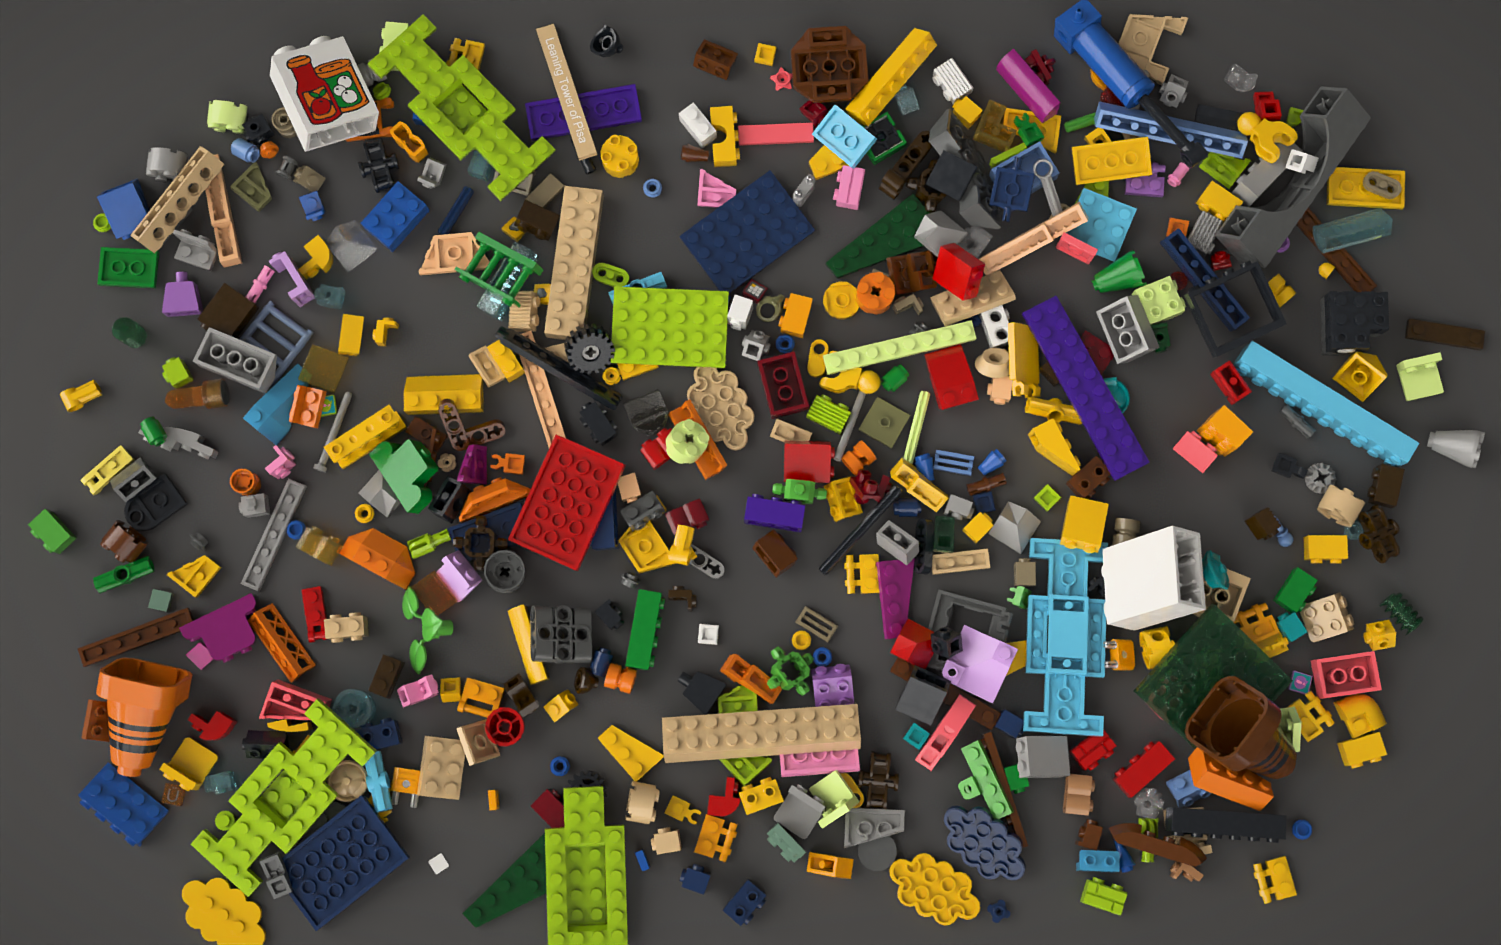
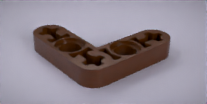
M443 399L438 405L439 414L455 450L463 451L468 448V445H481L499 439L505 434V425L499 419L490 420L465 429L453 400ZM446 405L450 408L451 416L449 417L447 410L444 409ZM451 421H457L459 426L456 429H451L448 424ZM494 426L499 428L498 432L494 430ZM476 431H481L484 435L482 438L476 439L473 437V434ZM458 433L461 440H463L462 444H459V442H457L456 434Z

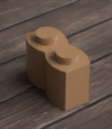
M1080 774L1066 776L1063 813L1089 816V812L1093 811V800H1090V795L1095 790V780H1092V776Z

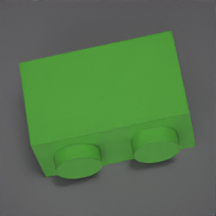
M44 509L28 524L32 529L30 532L37 539H42L44 542L43 546L50 553L60 554L77 539L62 521L48 509Z

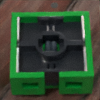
M888 112L875 118L869 126H862L877 138L876 142L866 153L873 165L897 153L907 145L901 132L895 130V123Z

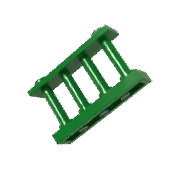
M478 232L475 239L480 242V248L465 271L457 266L454 270L460 274L459 278L464 282L469 283L471 281L502 298L501 301L509 307L514 305L520 308L521 304L514 298L528 276L533 273L540 276L543 269L533 260ZM486 251H494V256L480 278L478 279L471 275ZM507 258L509 263L495 285L487 284V279L500 259ZM520 265L523 267V271L508 295L500 291L513 269Z

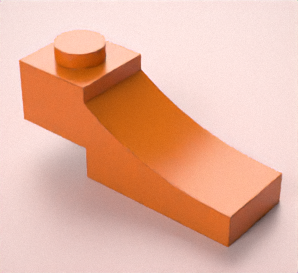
M737 654L729 655L720 669L733 682L748 688L769 704H773L782 691L780 686L770 689L767 685L770 677L755 665L747 663Z

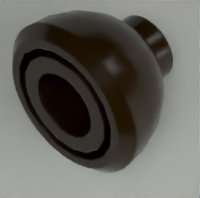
M580 667L574 680L575 691L577 694H584L593 688L596 689L599 679L588 668Z

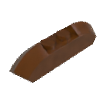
M1123 823L1109 828L1114 840L1128 847L1193 867L1202 864L1207 859L1206 855L1197 845L1183 837H1180L1178 843H1175L1176 839L1167 836L1161 839L1156 837V833L1148 830L1141 833L1142 825L1135 823Z

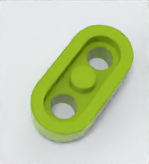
M598 263L593 267V277L600 283L612 287H623L629 284V275L624 269L606 263ZM605 271L606 274L604 276H600L599 272ZM623 277V281L617 282V278Z

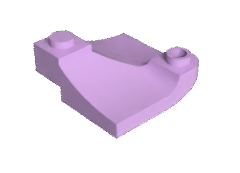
M964 625L960 633L963 651L947 659L942 675L950 680L951 684L993 704L1018 649ZM950 669H954L956 671V674L954 676H950L948 674Z

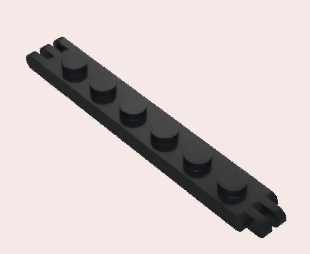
M501 326L495 333V337L500 340L501 344L609 409L616 410L623 397L618 392L585 372L582 374L579 373L578 369L575 371L568 362L515 330Z

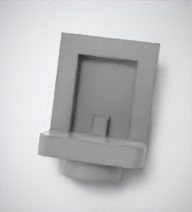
M431 157L427 158L422 176H419L417 181L430 189L439 186L447 164Z

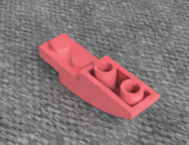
M959 694L915 760L932 771L976 705Z

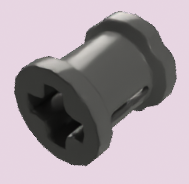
M283 156V162L275 173L291 180V174L299 163L288 156Z

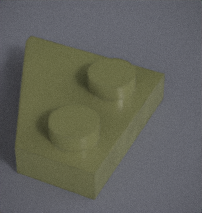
M256 162L230 186L232 191L258 212L272 200Z

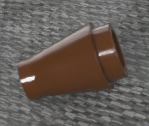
M690 144L682 146L681 160H685V162L708 161V150Z

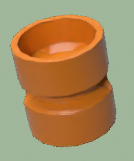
M861 440L853 446V451L848 450L841 460L850 472L857 476L859 470H864L865 465L869 466L877 458L872 450Z
M238 469L230 477L231 488L244 496L255 495L261 488L260 478L247 469Z
M610 663L604 687L614 690L618 687L621 692L631 694L637 670L628 667L622 669L621 665Z

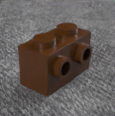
M1095 456L1066 485L1077 497L1089 499L1096 493L1094 489L1099 484L1103 487L1110 480L1108 477L1110 472L1106 465Z
M774 529L757 540L752 548L776 578L794 566L798 559L795 551L786 545L782 535Z

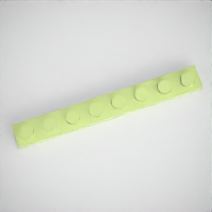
M971 320L823 355L827 375L974 341L977 338Z

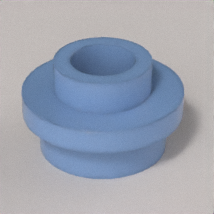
M649 179L644 183L643 191L648 197L654 198L661 194L662 185L656 179ZM655 186L656 190L650 191L649 188Z

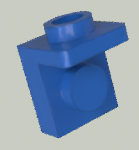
M317 190L299 197L307 220L312 219V221L323 218L322 215L326 211Z

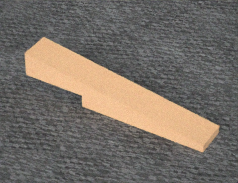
M218 154L214 155L215 157H217V158L220 160V157H219ZM221 168V172L213 178L205 191L211 225L215 232L219 260L225 268L242 264V259Z
M1081 203L1074 204L979 258L980 261L985 263V275L996 272L1052 242L1064 232L1066 233L1087 222L1089 218Z

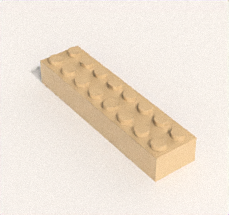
M572 186L564 187L544 331L546 338L566 340L567 336L571 337L570 332L572 330L576 332V327L584 328V324H587L593 280L592 270L595 265L604 199L602 190Z

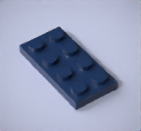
M519 502L483 515L487 518L488 526L486 528L493 530L497 535V540L498 538L508 540L521 512V503ZM476 518L447 528L452 543L455 537H463L465 539V532L470 527L477 528L475 525ZM473 534L471 539L472 552H489L490 536L488 534ZM508 540V548L518 545ZM454 547L455 552L459 550L468 562L476 560V558H470L464 552V547L463 549Z

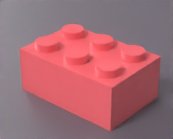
M1375 651L1310 661L1316 695L1320 699L1382 690Z

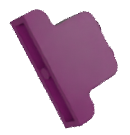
M252 593L179 627L182 635L191 642L202 638L211 657L215 661L229 662L234 659L233 655L239 652L245 654L251 651V646L256 642V637L246 619V616L256 612V601Z

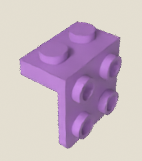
M837 664L831 667L819 666L811 669L815 707L854 704L852 675L849 664Z

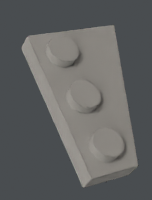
M852 808L845 813L844 848L904 832L905 810Z

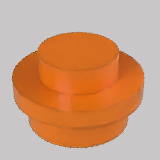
M272 141L265 142L260 146V154L263 158H273L279 151L278 146Z

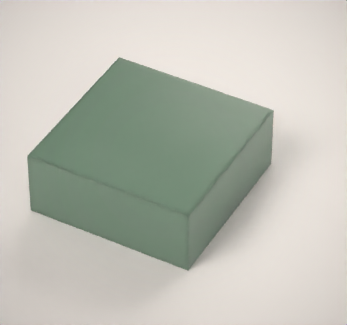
M153 589L148 608L169 612L174 594Z

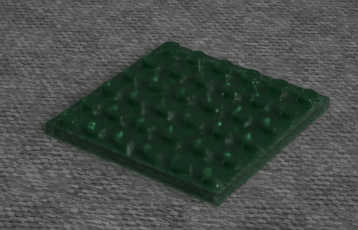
M1211 604L1133 692L1193 749H1196L1197 747L1186 738V724L1219 680L1228 676H1235L1263 693L1272 702L1281 695L1293 680L1215 604Z

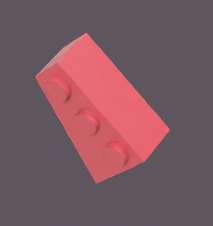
M278 679L270 685L259 719L310 720L304 713L316 699L322 700L329 708L332 699Z

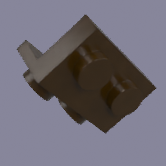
M673 586V590H668L670 601H688L689 612H693V608L697 607V596L693 595L692 590H685L684 586Z

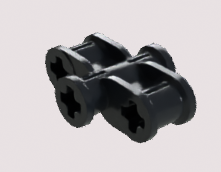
M381 137L373 142H363L368 162H358L362 177L372 176L376 193L392 188L395 184L390 169H400L396 153L394 152L390 156L386 155V149Z

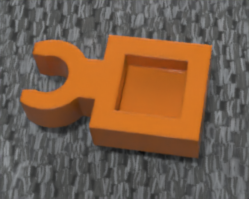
M1169 218L1166 237L1178 228L1186 237L1189 221Z
M506 453L504 459L494 454L492 458L498 459L499 463L490 467L494 470L504 467V473L523 475L526 456Z

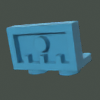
M1080 850L1076 871L1120 872V853L1118 851Z

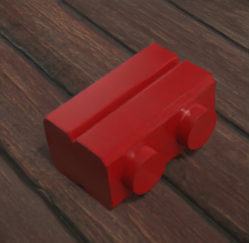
M1230 360L1210 374L1225 397H1228L1227 400L1231 405L1252 392Z
M1103 729L1102 737L1088 736L1069 752L1083 770L1089 769L1091 771L1099 765L1098 760L1102 757L1107 759L1114 753L1113 749L1116 747V744Z

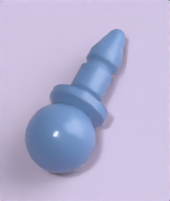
M1281 524V527L1277 529L1279 533L1275 536L1278 537V543L1281 546L1288 547L1293 543V536Z

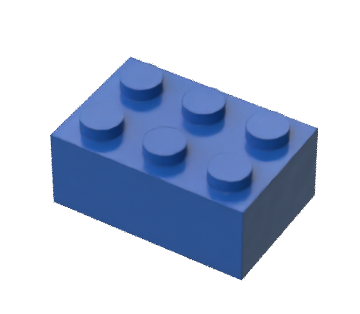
M397 181L364 218L361 225L391 252H394L430 210L423 201Z

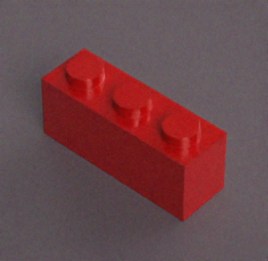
M1150 741L1143 748L1145 751L1140 756L1137 753L1129 760L1131 764L1126 768L1121 767L1114 773L1116 777L1113 781L1128 798H1132L1175 760L1160 741Z

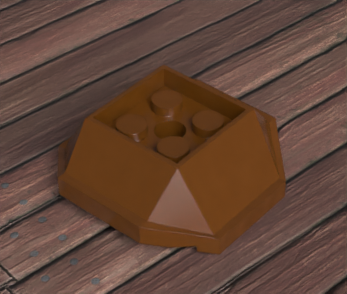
M847 26L808 28L791 49L793 89L813 103L851 101L868 83L866 45ZM831 65L834 67V69L832 71H827L825 69V66Z

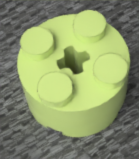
M209 101L207 125L217 132H226V129L232 130L233 133L243 134L245 129L242 124L246 123L248 106L240 104L239 107H236L234 102Z
M692 419L681 421L675 425L666 438L667 454L677 463H694L706 450L709 435L699 423L694 422Z

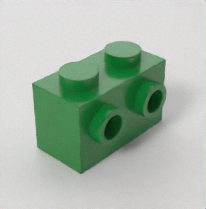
M1294 568L1276 594L1273 602L1290 613L1301 612L1306 605L1305 599L1307 596H1311L1316 590L1317 586L1315 584L1318 580L1302 569Z

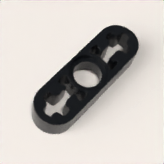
M920 518L916 524L915 539L919 541V553L914 557V571L917 574L927 575L932 568L934 522L931 519Z

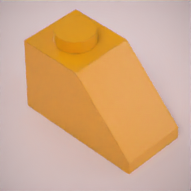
M809 852L807 872L851 879L854 859Z

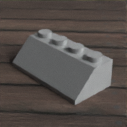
M209 327L192 362L203 369L266 394L275 379L277 355Z

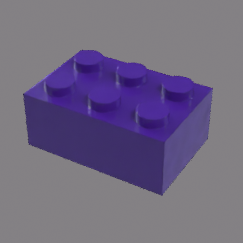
M752 494V497L748 496L744 524L801 533L806 505H802L801 501L791 500L790 503L783 502L782 498L771 497V500L764 499L763 495Z

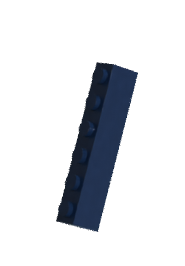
M1179 228L1160 242L1193 286L1199 285V287L1206 285V280L1216 276ZM1224 284L1200 294L1230 332L1237 329L1250 318Z

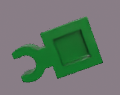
M1027 113L1023 114V121L1018 116L1015 117L1014 124L1019 127L1018 134L1026 147L1043 141L1044 135L1035 122L1030 124V118Z

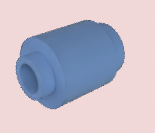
M242 138L234 140L231 144V153L234 156L248 163H254L258 160L260 150L256 145Z

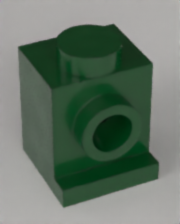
M1167 323L1151 325L1155 337L1157 335L1162 336V341L1157 340L1160 348L1154 350L1155 353L1166 352L1171 346Z

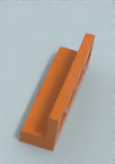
M691 400L685 401L681 407L669 412L668 415L674 426L681 421L692 419L694 422L699 423L708 433V446L699 459L695 461L704 479L706 480L722 472L726 468L727 463Z
M273 603L254 612L248 619L253 630L291 683L316 666ZM270 610L274 620L267 619L263 613ZM276 627L282 628L285 635H278L275 631ZM287 642L294 644L296 647L295 652L287 648ZM298 658L304 659L308 666L301 668L297 662Z

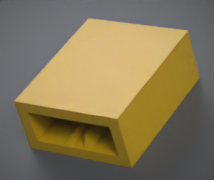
M1070 496L1060 545H1064L1069 549H1082L1087 553H1098L1102 543L1109 504Z

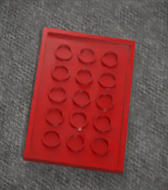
M556 434L508 540L578 571L626 465Z

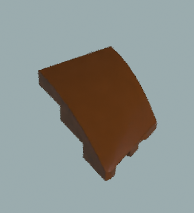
M929 250L886 258L889 276L895 287V295L936 288L937 282L932 278L938 257Z

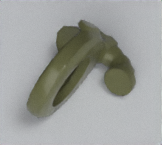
M784 295L764 297L756 307L759 319L764 322H773L781 316ZM765 303H770L775 308V313L771 318H766L761 314V307Z

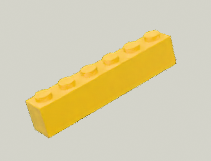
M917 28L910 32L845 108L851 118L865 126H869L937 46L930 32Z

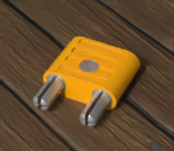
M1112 639L1111 641L1103 642V644H1109L1103 647L1110 649V661L1104 662V664L1110 665H1104L1105 668H1112L1113 670L1134 669L1135 656L1132 640Z
M394 767L390 790L393 791L392 805H398L399 793L403 792L412 794L410 807L413 808L414 806V808H417L420 770Z

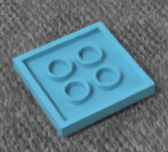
M1083 188L1078 202L1081 203L1089 219L1087 222L1066 233L1098 249L1096 255L1114 262L1137 209Z

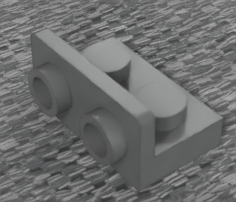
M653 491L620 510L632 532L644 528L647 522L660 518L663 515L662 513L665 512Z

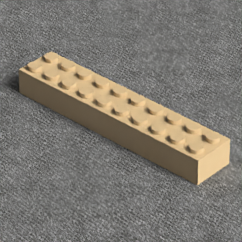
M858 704L662 718L665 763L861 749Z

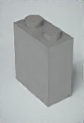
M1025 736L1016 739L1019 778H1060L1070 776L1067 736Z

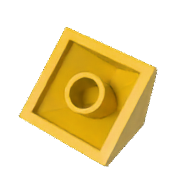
M1355 352L1349 356L1332 379L1364 402L1388 375L1377 355Z

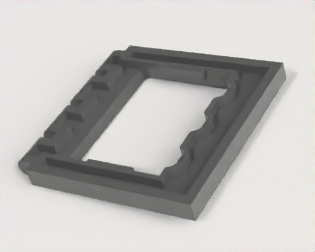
M938 590L928 627L929 630L936 632L942 627L949 628L954 607L958 605L976 612L992 614L987 635L1004 643L1006 642L1008 630L1001 627L1002 625L1010 627L1013 616L1012 613L1006 612V607ZM934 652L927 667L943 671L946 662L940 660L941 655ZM950 669L948 673L955 675L956 671Z

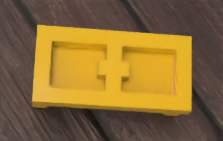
M343 314L338 354L359 355L364 322L363 316Z

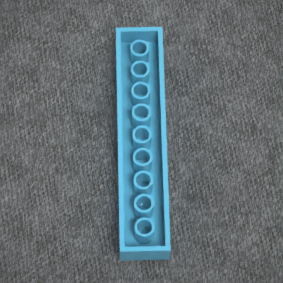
M1251 341L1242 349L1233 364L1241 376H1247L1252 379L1251 382L1255 385L1267 388L1271 395L1280 396L1289 406H1296L1301 409L1302 414L1314 417L1320 425L1332 428L1336 435L1340 437L1345 436L1350 439L1351 444L1359 448L1363 447L1370 456L1379 457L1384 460V464L1400 467L1408 463L1419 445V442L1254 341Z

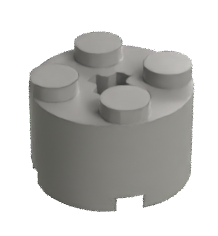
M151 148L148 151L146 175L155 177V180L159 182H167V179H172L173 181L186 165L187 154L178 150L174 153L169 148Z

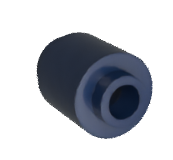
M898 498V500L893 502L894 515L899 517H917L918 513H921V501H917V498Z
M602 647L599 650H595L590 665L594 675L606 676L614 656L610 654L611 650Z

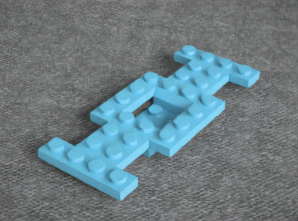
M1030 538L1029 558L1048 559L1047 596L1028 595L1025 673L1045 674L1044 712L1024 711L1023 732L1103 736L1104 716L1084 715L1085 677H1105V648L1103 646L1106 644H1103V642L1106 641V616L1104 614V603L1106 600L1089 599L1087 597L1088 562L1103 563L1102 549L1107 548L1108 543L1102 542L1098 553H1087L1078 548H1066L1064 545H1060V540ZM1048 615H1049V624H1048V653H1047V622H1048Z

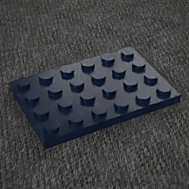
M769 170L680 235L679 238L719 291H729L730 294L815 232V229L771 170Z
M361 795L286 854L282 860L293 890L289 893L290 897L315 931H318L407 861L410 856L378 813H376L367 798Z

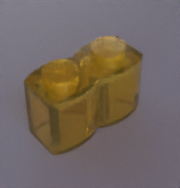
M315 526L312 529L306 527L296 548L332 566L343 547L339 544L340 540L331 535L329 538L323 536V531Z

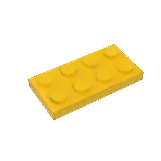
M1148 137L1071 147L1076 185L1152 175Z
M1336 167L1333 174L1327 180V205L1401 210L1404 208L1405 171ZM1370 172H1379L1399 181L1402 190L1396 198L1387 199L1367 191L1363 186V179ZM1373 180L1369 181L1371 185H1375ZM1388 187V192L1392 193V189Z

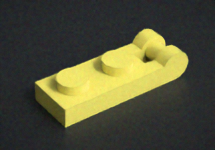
M120 445L81 479V482L90 488L89 491L93 495H97L112 478L127 468L135 459ZM95 477L99 479L97 483L93 481Z

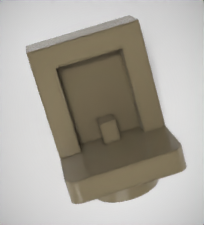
M304 165L298 167L293 175L295 177L293 182L299 183L310 192L318 191L326 179L310 167Z
M912 294L907 298L902 296L895 300L893 310L897 315L913 306L916 313L920 315L923 312L922 308L924 305L919 297L916 298Z

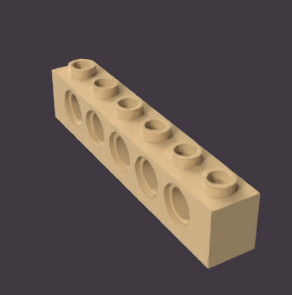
M200 146L130 236L155 254L163 246L166 238L173 233L180 220L185 218L191 206L198 201V197L209 187L213 178L221 172L224 163Z

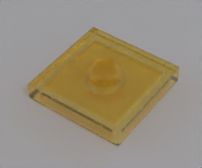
M312 344L298 380L335 394L349 358Z

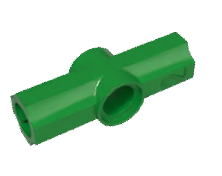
M146 556L124 566H117L114 570L94 577L93 583L98 593L101 594L155 572V567L150 557ZM126 570L127 577L122 580L121 573Z

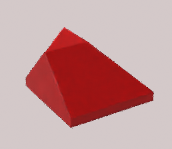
M907 619L890 653L914 666L926 669L934 654L931 646V634L934 632Z

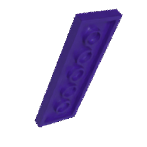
M635 84L577 94L589 131L642 122ZM559 98L525 103L532 141H536L542 136L547 139L570 135Z

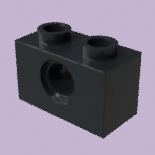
M447 476L428 509L437 517L452 524L467 500L469 493L472 491L463 483Z

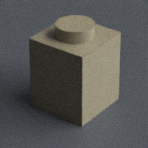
M1027 558L1019 559V562L1014 563V587H1034L1036 585V562H1030V559Z

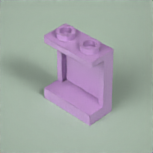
M285 251L274 254L269 263L278 273L287 269L297 285L295 289L288 292L290 298L299 307L315 299L316 296L303 275L298 271L294 260Z

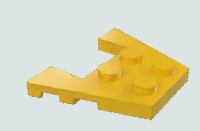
M656 495L657 499L659 500V502L661 503V505L663 506V508H664V510H665V512H666L667 509L665 508V506H664L663 503L661 502V500H660V498L658 497V495ZM652 520L647 522L646 526L638 531L634 530L632 532L629 527L618 540L639 574L677 564L668 561L669 549L652 525ZM693 549L690 560L697 558Z

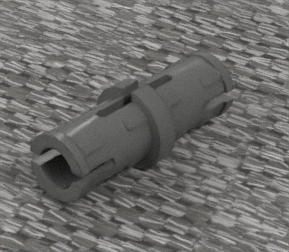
M1289 404L1279 412L1306 439L1315 433L1316 430L1304 420V416H1300Z

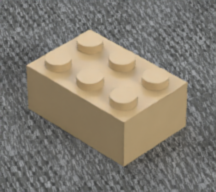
M425 736L417 795L459 800L465 759L461 740Z

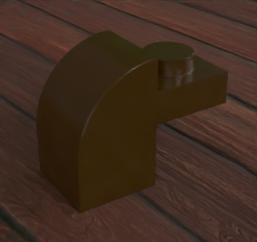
M519 673L503 683L506 692L515 703L522 717L532 714L539 707L537 698Z

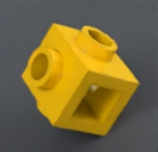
M1390 620L1366 624V632L1363 634L1366 644H1369L1372 651L1395 647L1396 631Z

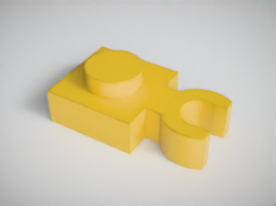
M673 795L665 814L680 821L687 817L691 824H696L697 822L691 816L693 813L701 815V811L698 809H688L691 803Z

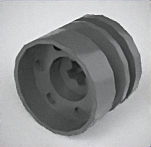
M508 550L497 551L486 560L484 566V576L489 586L496 592L503 594L512 593L518 590L524 583L526 577L525 566L522 559L514 552ZM502 569H505V570H508V569H509V570H510V571H509V575H510V576H509V577H506V576L501 577V575H502V571H501V570H502Z

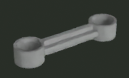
M1039 159L1034 163L1033 171L1041 180L1052 216H1055L1063 210L1051 176L1053 166L1047 159ZM1040 162H1046L1050 167L1049 172L1044 176L1039 175L1036 171V166Z

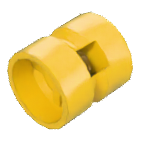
M1277 274L1268 284L1280 308L1296 292L1290 285L1286 286V280L1280 274Z

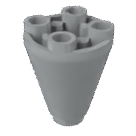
M1480 430L1430 432L1427 447H1432L1431 450L1468 468H1476L1485 432Z

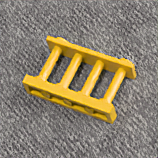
M387 405L324 446V449L333 463L338 462L340 467L345 469L373 451L381 442L388 441L405 430L407 426L398 412H394L392 407Z

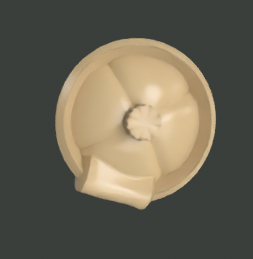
M1000 348L986 349L983 354L976 358L975 367L978 372L986 377L1009 376V352L1006 349Z
M344 760L327 778V784L339 794L336 799L343 802H351L364 795L367 789V772L358 762Z

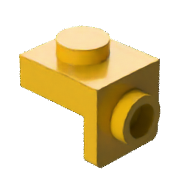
M393 318L377 320L376 329L373 330V340H375L378 346L386 347L388 328L399 329V324Z
M567 689L543 707L555 723L579 704L575 696Z

